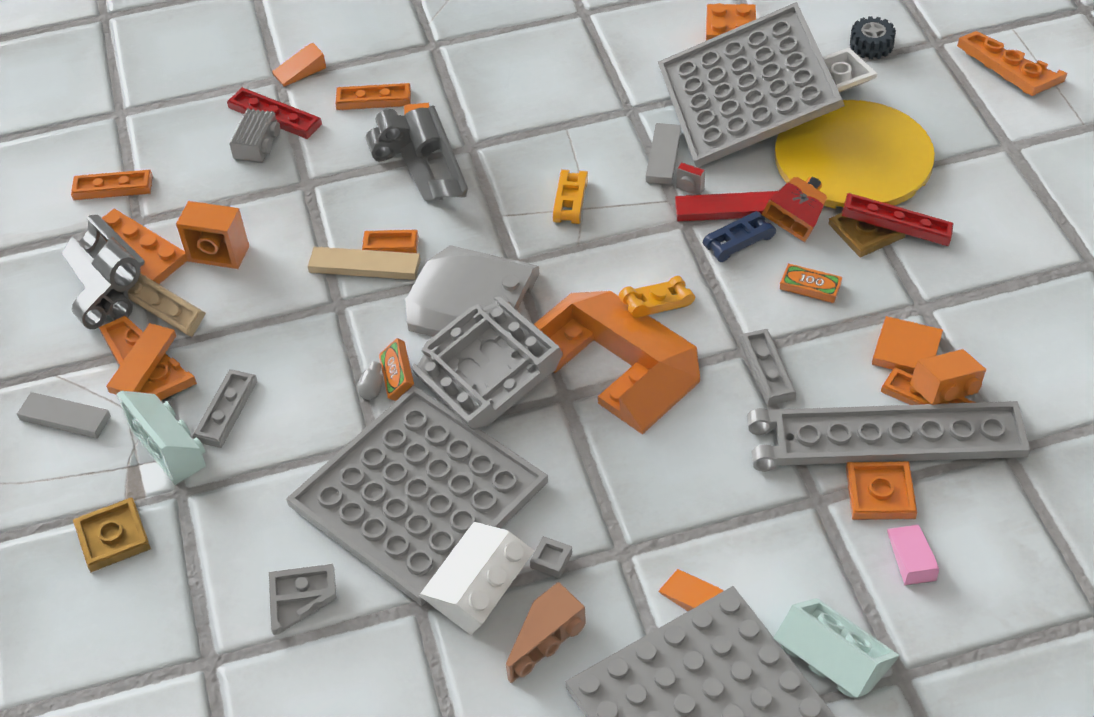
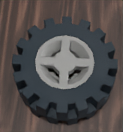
M868 16V19L860 18V21L857 20L852 25L850 35L851 50H854L857 55L861 54L860 57H869L871 60H873V57L881 59L882 56H888V53L893 51L896 29L895 27L893 28L894 25L888 23L887 19L881 20V17H876V19H873L872 16Z

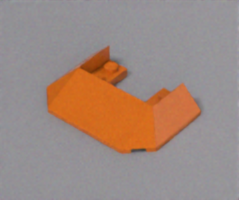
M612 291L570 293L533 324L555 342L563 353L554 373L559 371L592 341H596L631 365L625 373L598 395V404L641 434H644L700 382L697 347L649 315L633 317L628 311V304H624L619 296Z

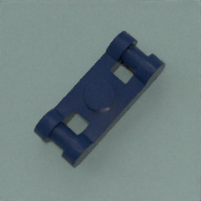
M756 211L709 233L704 237L702 243L708 250L714 252L713 255L719 262H724L731 254L762 239L770 240L776 234V228L771 223H766L765 217L759 211Z

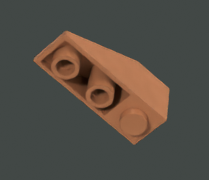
M557 582L533 601L506 662L507 677L510 683L519 677L528 675L537 662L545 656L553 655L562 642L570 636L578 635L586 624L585 606L560 582Z

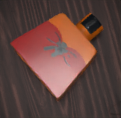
M793 177L770 198L761 215L798 239L806 242L818 221L827 199L826 194L819 191L822 188L821 181L815 177H809L805 182L799 177Z

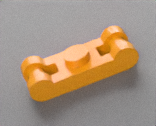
M561 169L553 208V222L561 223L562 220L571 221L572 224H580L584 195L588 183V171L570 173V170ZM563 208H572V210H563Z
M674 276L668 282L636 289L627 286L619 292V298L624 304H628V311L635 318L689 306L694 302L695 295L690 289L685 288L686 283L681 276Z

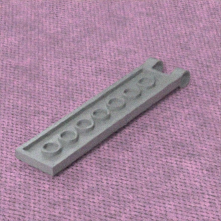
M1018 401L776 410L757 408L747 414L748 429L752 434L763 435L769 433L772 429H776L778 446L759 445L752 450L753 467L762 472L784 465L1028 457L1030 453V446Z

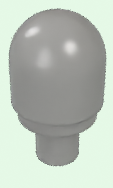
M371 362L369 369L365 370L360 376L357 391L360 397L365 400L375 399L381 391L383 376L380 373L382 365L379 362Z

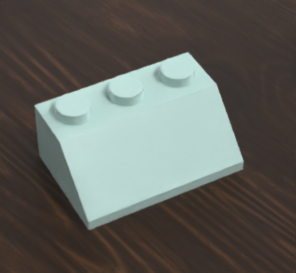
M120 391L117 393L131 431L175 485L206 467L202 455L206 451L197 437L192 439L189 436L191 433L182 419L177 421L174 418L176 417L175 412L167 401L162 403L155 394L130 391Z
M817 598L793 604L773 638L782 644L781 647L787 654L796 658L800 657L806 661L812 672L821 677L827 676L837 683V689L849 697L859 698L868 694L899 657V654Z

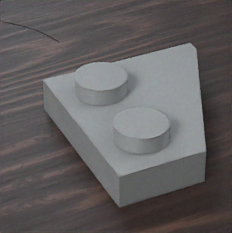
M333 564L269 572L271 631L273 635L280 634L337 598L335 568Z

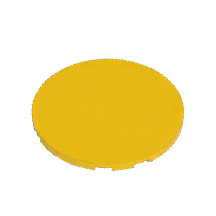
M843 100L844 107L779 133L777 136L775 163L784 181L788 183L793 177H799L805 182L809 177L819 179L822 183V188L819 191L827 196L824 206L834 209L837 206H844L847 193L893 206L912 198L922 186L926 185L932 174L935 159L932 141L920 124L897 109L870 101Z

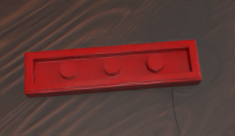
M243 87L227 101L228 108L242 114L248 108L255 111L257 109L265 112L273 111L277 122L280 124V129L308 139L322 125L320 117Z
M777 191L675 196L677 222L738 219L756 211L762 214L768 201Z
M847 193L841 215L945 246L950 244L954 225L953 222L852 193Z

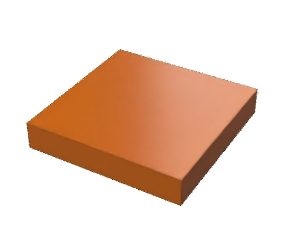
M886 316L873 355L872 365L888 369L896 367L913 374L917 360L937 355L943 329Z
M909 461L847 462L846 474L852 520L916 519L917 508Z

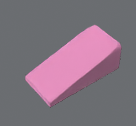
M912 525L888 529L887 533L904 585L937 581L939 567L920 526Z

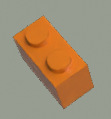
M964 349L917 360L910 385L929 403L935 405L977 394L982 386L987 369Z

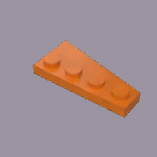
M977 31L960 37L957 44L967 55L974 57L983 63L985 67L992 69L1006 81L1013 83L1024 93L1031 96L1065 82L1068 74L1062 70H1058L1057 73L1047 69V63L1040 60L1034 63L1025 59V53L1019 50H1006L1003 48V43Z
M115 208L102 217L145 261L144 265L140 267V273L154 282L160 284L188 261L184 250Z
M126 316L99 327L119 366L143 333ZM164 354L140 390V393L155 394L161 401L197 384L195 376L181 368L179 362L173 357L170 358L167 354Z

